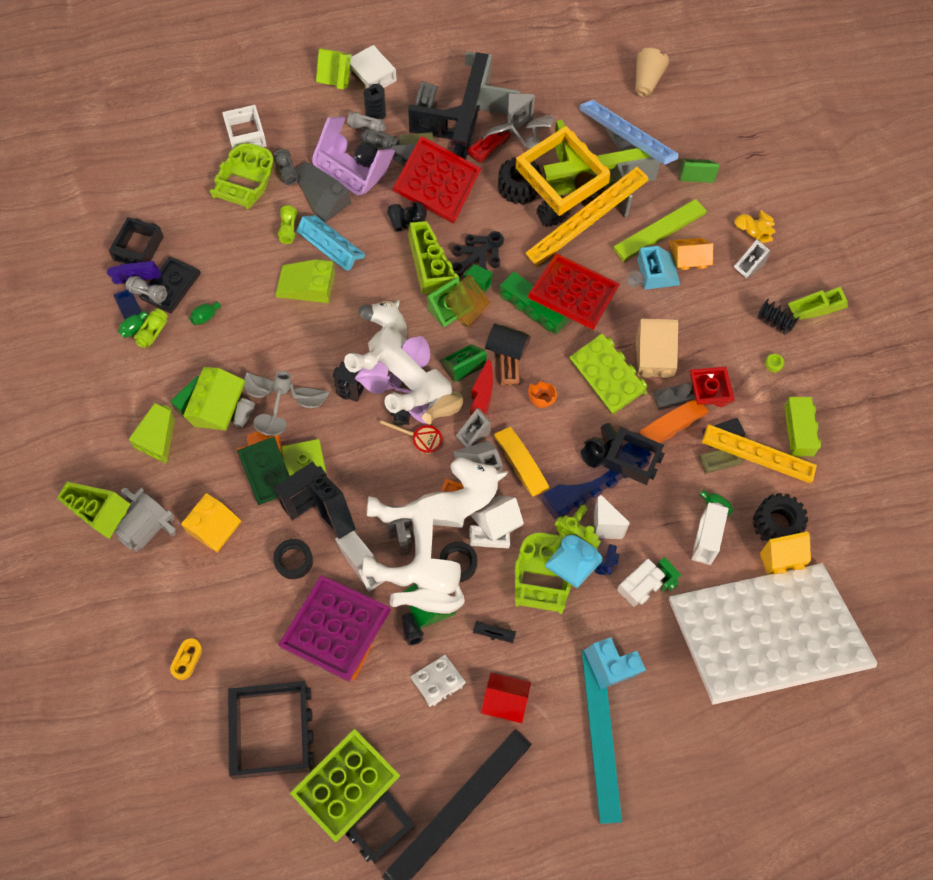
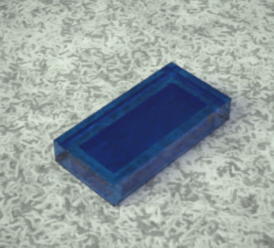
M126 289L114 294L124 320L131 315H139L141 313L134 294L130 293L129 290Z

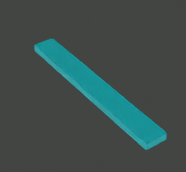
M582 650L599 824L622 823L607 688L600 689L584 650Z

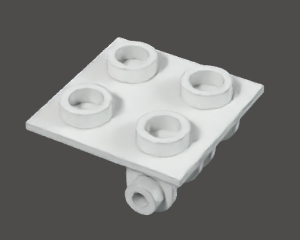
M443 655L410 676L429 707L432 705L436 706L442 700L441 698L447 699V694L451 696V692L454 693L458 689H462V686L466 683L446 655Z

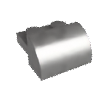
M402 518L386 523L389 539L398 538L401 556L408 555V547H412L410 536L413 535L412 520L410 518Z

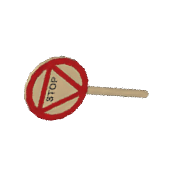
M380 420V423L413 436V445L421 453H434L442 445V434L434 426L424 425L417 428L415 432H411Z

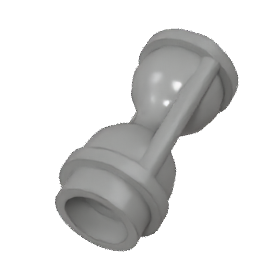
M350 112L347 125L353 129L366 130L369 128L381 133L385 131L386 124L383 119H375L358 112Z
M131 276L126 282V289L130 293L148 295L155 303H161L167 297V291L164 286L148 285L146 281L138 276Z

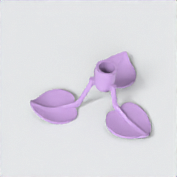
M422 336L406 340L402 345V349L421 368L425 367L430 359V348L427 341ZM378 362L372 370L362 368L355 377L358 382L373 394H381L386 390L392 389L408 394L412 392L411 390L400 388L402 381L394 374L388 375L387 366L381 362ZM430 404L416 406L409 410V413L417 421L427 424L421 416L427 411Z

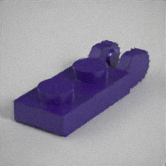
M154 261L122 264L120 266H112L107 270V274L109 277H112L114 284H123L131 276H138L143 280L161 277V272Z

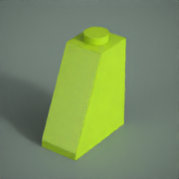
M154 403L129 438L133 448L166 464L175 422L172 410L166 405L160 406Z

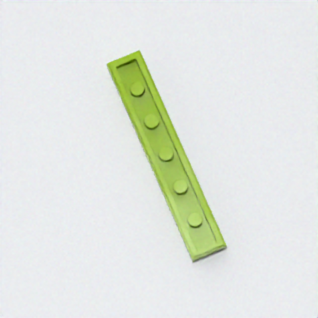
M695 199L615 245L613 250L625 262L637 255L640 248L656 244L704 216L707 210Z

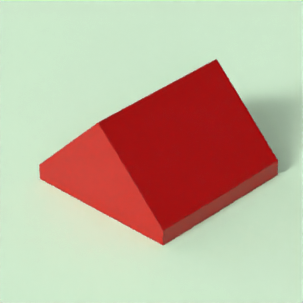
M491 672L481 714L522 724L531 682Z

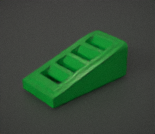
M196 376L170 401L174 410L181 416L184 415L199 376Z

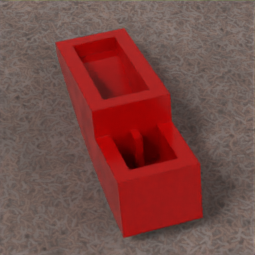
M487 360L472 388L471 398L474 399V402L470 407V416L477 408L485 415L488 413L493 388V369L490 360Z

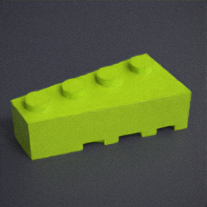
M428 222L410 223L408 239L421 293L429 294L458 277V275L454 273L452 264L445 257L444 250L439 246L437 238Z

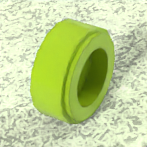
M776 353L768 355L765 360V367L770 372H779L784 366L783 357Z

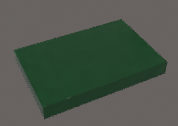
M274 436L237 450L258 505L276 499L277 496L273 487L290 476Z

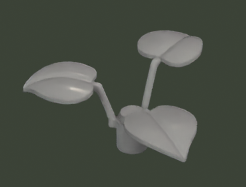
M548 114L529 121L525 127L526 129L532 127L533 135L527 137L526 142L514 126L509 123L491 128L484 134L482 139L484 140L491 134L511 129L523 143V146H527L529 150L540 143L537 127H552L554 117L553 114Z
M286 371L277 372L274 382L249 372L246 373L244 378L246 381L244 389L250 396L262 398L266 394L271 395L275 390L277 392L273 416L261 414L256 416L253 421L254 428L268 436L279 435L286 429L285 419L276 417L281 394H286L290 389L293 398L297 399V403L306 408L319 407L329 396V392L318 389L297 388L294 390L291 374Z

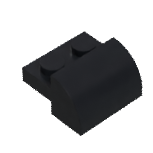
M494 323L485 349L520 360L531 337L523 331H516L507 326Z

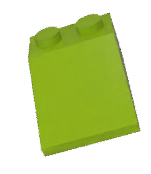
M315 259L282 265L275 296L278 298L329 303L335 277L333 261Z

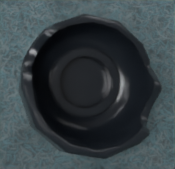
M362 142L357 145L353 154L356 163L363 167H370L375 159L378 148L370 142Z
M411 202L413 206L405 209L404 225L406 227H409L410 223L424 222L426 220L427 210L422 202Z
M599 437L587 439L584 442V448L580 451L583 461L592 468L603 465L609 452L608 444Z

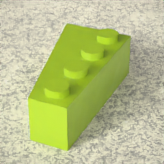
M66 482L56 498L108 539L111 538L130 506V503L113 491L72 482Z

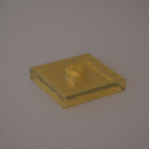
M467 275L444 299L464 327H468L490 304V301L471 275Z

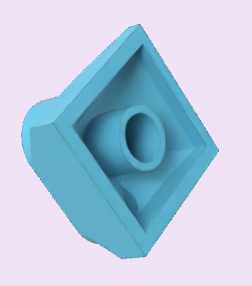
M568 535L563 538L562 545L548 560L545 567L578 588L602 562V556L595 547L578 536Z

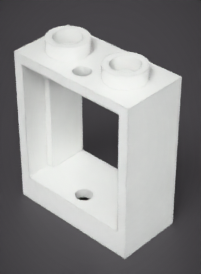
M256 105L222 112L232 149L244 143L261 147L267 146ZM255 120L257 132L233 137L231 125Z
M708 503L700 518L691 560L708 565L712 564L720 550L729 508L723 507L720 503Z

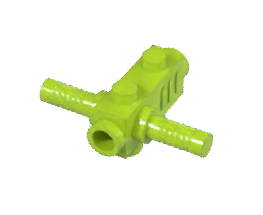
M581 505L573 517L565 515L558 518L554 526L557 527V532L560 535L550 547L552 551L556 552L562 545L563 538L568 535L578 536L596 549L599 547L601 541L598 540L599 536L593 533L594 528L592 526L585 528L579 523L588 510L585 505Z

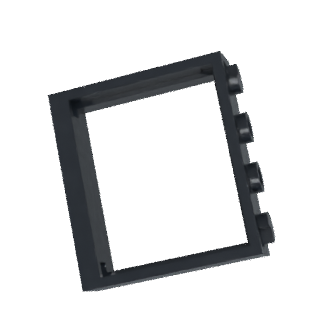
M305 681L228 688L229 777L232 779L311 772V765H314V752H310V743H313L314 739L313 730H309V722L313 721L312 708L308 709V700H312L311 687L308 688ZM300 693L303 764L241 770L240 699Z

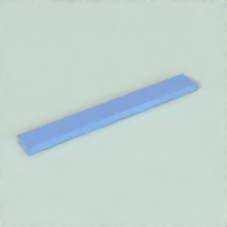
M590 100L580 105V111L665 165L678 159L677 152L598 102Z

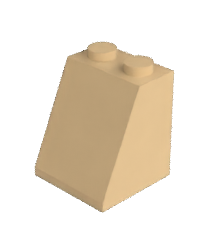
M641 319L635 337L637 376L645 378L652 376L662 378L674 377L677 370L678 320Z

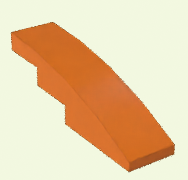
M695 398L657 419L637 434L661 443L674 437L677 432L689 427L694 421L706 416L709 411L704 405H697Z

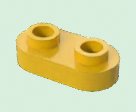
M190 638L183 641L171 664V674L177 680L188 679L196 667L202 654V646L196 639ZM195 648V652L189 654V650ZM186 667L184 673H179L180 668Z

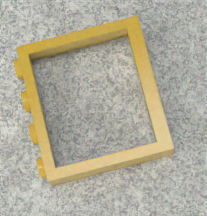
M567 126L516 158V169L558 216L607 185L610 180L611 173L608 167L604 166L598 157L588 150L587 145L577 138L575 132ZM565 141L597 176L562 199L530 163Z

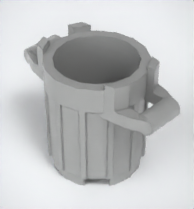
M123 488L121 494L124 499L130 502V506L114 531L121 543L130 550L133 548L134 552L137 553L138 550L144 548L161 528L171 537L176 535L175 527L170 525L175 518L169 510L166 512L155 500L143 493L144 490L142 488H139L134 494L129 489Z

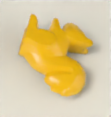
M760 210L758 220H754L748 214H741L735 218L734 223L737 228L746 230L756 240L758 239L762 243L773 241L771 234L776 231L771 226L775 225L774 219L763 210Z

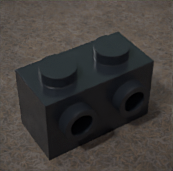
M341 362L340 366L336 367L333 372L337 395L342 399L358 402L365 387L355 379L359 371L355 373L350 372L344 362Z

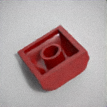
M727 366L691 369L689 371L697 405L714 404L717 407H725L728 403L734 402L735 398Z

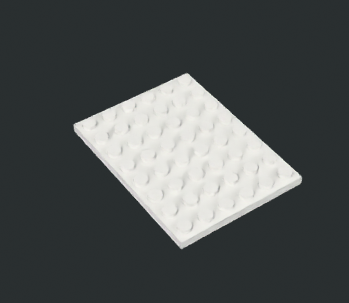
M823 563L807 566L803 570H788L784 574H770L669 596L670 605L712 705L875 668L878 663Z

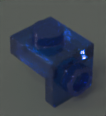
M609 544L605 562L599 564L594 570L595 573L611 575L613 564L617 565L619 553H616V545Z

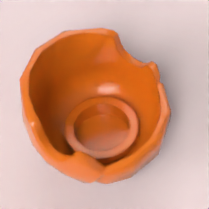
M539 381L536 385L530 384L528 396L530 402L535 407L546 408L555 403L557 391L550 383Z

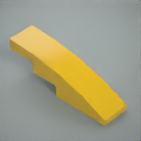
M510 426L495 433V440L503 449L504 456L512 465L515 475L533 497L548 490V483L512 427Z

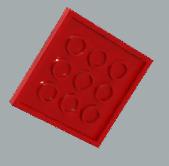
M421 136L392 191L412 202H422L427 210L454 224L482 168Z
M556 253L529 292L528 298L594 330L617 292L620 283Z

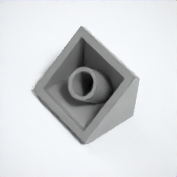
M509 93L507 124L513 125L516 130H519L533 119L535 102L533 94ZM507 129V131L510 132L511 135L514 133L513 130Z

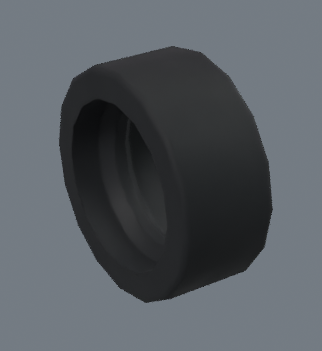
M289 539L277 546L274 551L273 561L281 576L296 580L309 573L313 564V557L310 548L305 542L299 539ZM291 549H299L305 555L304 564L295 570L286 569L281 562L283 554Z
M453 542L446 545L441 551L439 559L447 560L448 556L453 552L461 551L466 553L470 559V565L466 571L461 572L460 582H464L475 574L477 554L469 544Z

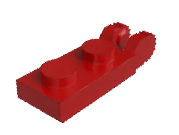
M506 131L499 137L502 132L487 136L484 140L481 138L468 149V154L481 163L503 143L508 141L511 133Z

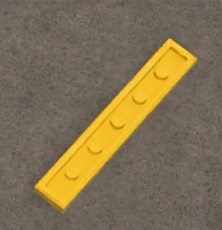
M709 424L705 429L702 439L703 444L809 484L814 480L816 464Z

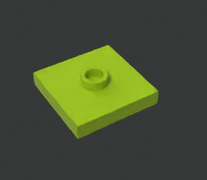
M320 439L282 446L284 462L290 476L312 461L317 467L321 466L326 472Z

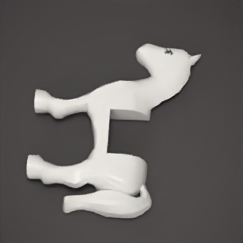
M459 457L451 463L450 467L452 473L462 482L464 488L453 492L438 491L425 494L417 500L399 507L387 506L377 498L368 496L366 516L378 517L383 523H390L402 518H410L412 520L415 537V558L407 566L387 567L378 563L373 557L363 556L362 576L373 577L379 583L388 581L402 587L408 586L411 583L417 584L419 589L415 591L391 594L390 605L392 607L407 604L434 613L449 614L457 611L465 602L464 595L459 586L461 567L457 562L431 559L433 525L462 528L464 519L489 504L496 494L498 481L504 478L508 471L499 472L491 465L476 463L464 457Z

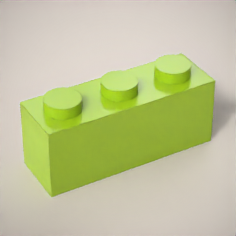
M789 397L784 407L791 455L814 456L821 448V440L817 436L818 422L815 421L816 406L813 404L812 397Z

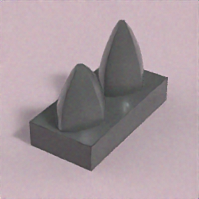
M689 383L653 392L658 410L683 405L695 399Z

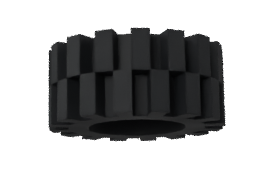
M542 201V205H538V209H536L540 221L546 227L548 225L552 227L553 224L558 225V222H563L562 219H566V215L570 214L569 209L558 216L546 201Z

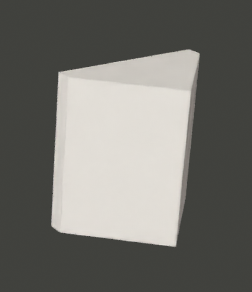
M499 495L491 499L489 504L480 510L470 514L492 542L519 528L524 523L516 497Z
M600 495L593 512L594 533L599 538L622 539L630 522Z

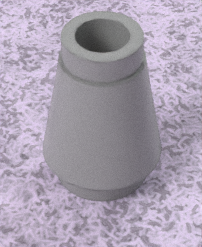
M241 398L240 402H237L232 424L243 428L255 410V403Z

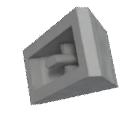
M757 239L736 263L734 268L744 277L749 278L765 265L771 250Z
M477 408L457 433L456 437L465 447L475 445L490 434L491 421Z

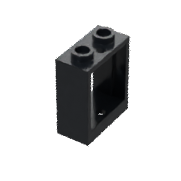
M127 217L109 252L113 261L123 264L151 261L164 236L158 225ZM134 232L151 237L142 254L125 249Z
M620 427L603 467L647 485L649 479L654 480L658 471L655 468L656 463L661 464L665 455L662 452L664 445ZM624 440L655 453L648 471L616 458Z
M313 461L273 487L281 507L292 521L315 506L308 484L316 478L324 475L327 476L321 466L317 467Z
M326 475L316 478L308 484L321 521L338 539L356 529L343 492Z
M386 791L345 835L353 845L358 842L362 848L359 852L367 863L372 860L375 864L415 828V824L390 793ZM384 802L402 824L403 828L378 851L373 853L354 828Z

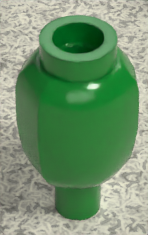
M218 301L212 305L204 303L196 307L189 316V320L194 326L208 322L214 317L216 310L221 308Z
M144 310L139 315H131L120 324V328L117 331L124 339L126 337H133L143 325V320L149 315Z
M702 490L699 495L705 500L706 505L708 503H720L723 507L729 508L727 518L734 510L731 507V502L717 493L710 494Z

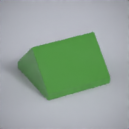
M680 159V181L714 183L719 163L714 160Z
M458 277L427 295V309L442 327L449 325L473 309Z

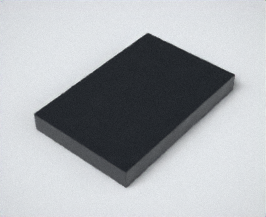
M169 256L160 268L161 277L152 279L148 284L151 286H164L167 291L166 299L161 303H155L145 294H141L140 299L172 314L201 272Z

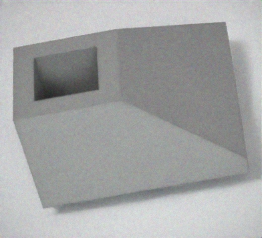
M490 440L453 451L455 459L464 457L476 463L491 465L499 472L503 470L497 449Z

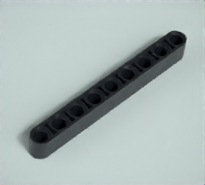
M515 729L385 871L382 878L384 880H411L525 754L532 743Z

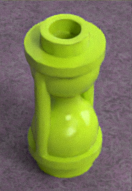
M291 205L283 206L280 209L281 227L277 236L283 244H291L295 239L294 221L298 211Z
M160 309L151 311L134 336L135 343L141 348H150L167 323L168 315Z

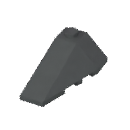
M306 161L295 169L298 174V183L304 191L313 212L325 223L351 204L350 191L335 178Z

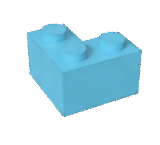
M611 637L596 642L584 650L600 689L631 679L646 671L638 651L620 657Z

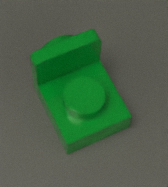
M666 557L662 558L656 568H659L664 573L665 577L663 579L668 581L664 583L661 590L663 592L668 589L672 591L679 585L678 580L681 574Z

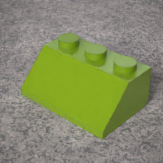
M203 367L183 416L194 427L226 431L246 381L220 368Z

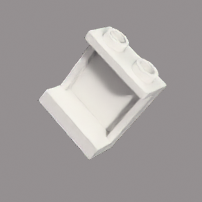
M374 45L351 56L350 73L354 71L363 81L366 88L377 83L385 88L397 81L396 69Z

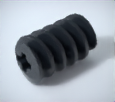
M378 83L372 84L364 90L365 114L375 119H384L386 117L385 90Z
M768 298L758 313V319L760 320L765 317L764 323H768L771 320L770 326L774 327L777 324L776 330L780 331L784 328L783 334L786 335L792 331L800 316L793 319V312L787 315V308L781 312L782 305L774 308L775 301L768 304Z

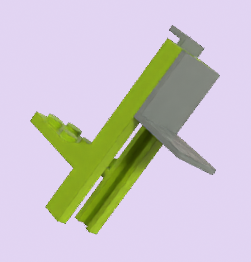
M563 119L556 120L554 133L565 127ZM565 141L555 146L560 163L544 165L542 169L546 182L558 195L574 192L576 190L574 185L575 177L581 172H589L597 176ZM639 148L597 156L599 161L604 166H607L611 173L609 183L604 187L612 186L637 166L648 176L649 181L656 180L660 166L659 161ZM632 194L619 203L624 217H628Z

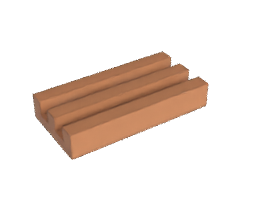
M500 354L501 386L508 384V386H512V384L519 386V360L515 359V379H512L511 357L507 356L508 379H505L504 355Z

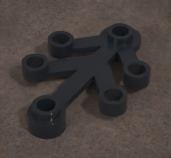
M493 231L488 236L467 235L465 237V244L467 246L454 245L452 249L454 256L460 257L462 254H471L463 262L456 261L452 263L454 273L461 277L464 274V270L478 258L479 266L488 270L486 268V252L491 248L490 266L498 268L500 266L499 247L504 243L502 234L498 231ZM475 243H484L481 247L474 246Z

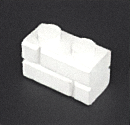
M646 559L619 585L617 590L633 607L638 603L643 605L650 598L648 594L652 590L656 592L664 584L662 580L665 575L649 559Z

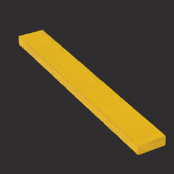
M638 166L528 250L525 253L526 256L536 267L649 181L648 176Z

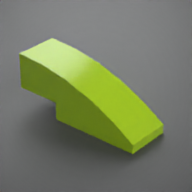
M840 286L825 293L823 290L790 302L788 306L791 313H794V319L800 316V319H808L848 308V301Z

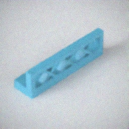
M316 215L302 217L296 232L346 271L351 270L355 260L364 258V252Z

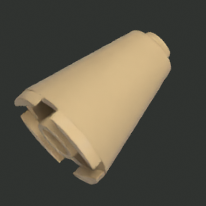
M643 48L637 54L635 91L641 97L651 95L669 64L668 55L661 54L659 49Z

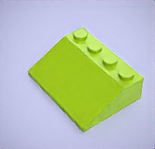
M354 729L290 794L332 840L337 843L397 781L400 775Z

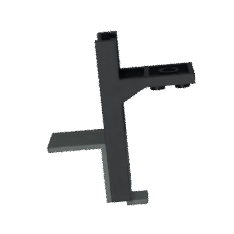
M468 51L465 54V65L471 66L472 69L462 105L445 110L411 104L408 108L409 132L416 134L432 132L433 137L452 140V145L455 146L453 153L467 160L468 149L471 145L479 110L507 115L509 93L521 94L517 90L489 86L492 73V55ZM448 120L457 121L456 127L448 128Z

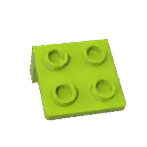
M319 49L316 82L334 85L338 89L348 88L352 54Z

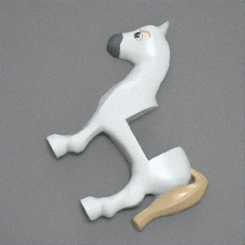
M396 300L394 303L383 301L377 304L361 306L359 308V315L365 320L381 325L382 329L369 341V353L360 355L353 352L345 356L344 363L346 368L354 373L362 368L372 370L379 361L385 364L390 372L405 383L412 391L410 394L401 395L393 392L385 397V406L392 413H397L402 409L409 411L416 406L428 403L430 405L421 418L430 425L435 418L450 416L460 411L464 400L460 393L452 390L451 382L437 369L426 373L402 349V345L407 338L408 329L403 315L398 310L399 300Z

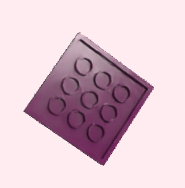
M321 575L278 646L349 682L391 609L385 604Z

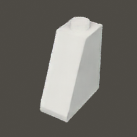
M355 531L348 533L340 539L335 538L341 553L368 592L384 583L376 582L373 577L362 576L363 556H370L374 559L375 557Z

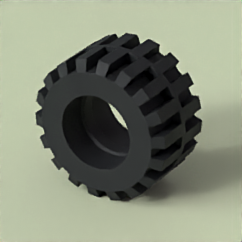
M515 157L511 158V160H506L505 164L501 165L498 175V191L502 194L503 199L507 198V201H513V204H524L525 202H531V199L534 200L539 195L516 169ZM532 161L530 164L542 176L539 165H535L536 162ZM522 179L525 180V182H517L514 180Z
M777 493L776 496L774 494L769 495L768 498L762 501L753 516V520H755L753 527L757 528L755 530L756 535L760 534L762 541L764 539L769 541L774 538L803 533L807 528L806 523L808 522L807 510L802 508L804 506L803 503H798L796 497L790 498V494H785L784 496H782V493ZM778 513L783 515L788 520L789 527L778 526L772 520L771 514Z

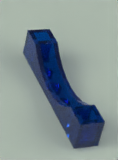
M628 442L622 446L618 459L644 469L649 465L652 454L650 451ZM609 470L591 482L579 485L559 484L545 492L541 502L555 520L560 516H567L573 508H580L581 505L587 502L586 500L591 497H598L607 487L611 489L618 484L619 480L622 478L627 479L628 477Z

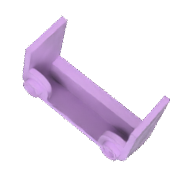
M328 117L312 157L313 165L338 180L354 194H366L386 174L395 150H378L370 168L363 167L357 164L353 157L345 153L348 145L347 139L340 134L345 117Z

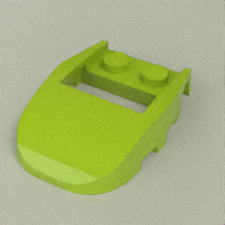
M244 143L233 148L228 154L229 158L225 162L222 161L219 166L220 171L214 179L215 188L214 190L211 189L210 193L214 199L217 197L245 206L249 210L263 195L273 171V155L264 147ZM232 174L261 184L258 188L256 187L255 190L227 182Z
M534 533L523 541L515 565V607L520 605L556 611L559 614L563 613L571 589L570 583L563 579L562 590L522 583L524 572L559 577L545 567V564L555 553L550 547L558 538V535Z

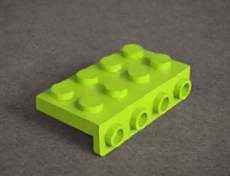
M602 333L569 358L614 415L640 395H646V388L648 386L642 378H637L635 375L637 372L631 364H626L624 361L626 358L620 350L616 351L614 349L615 344L611 338H606Z

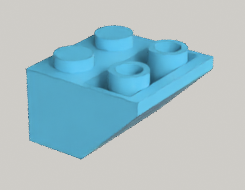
M659 246L640 248L637 262L645 290L680 285L674 259L670 252Z

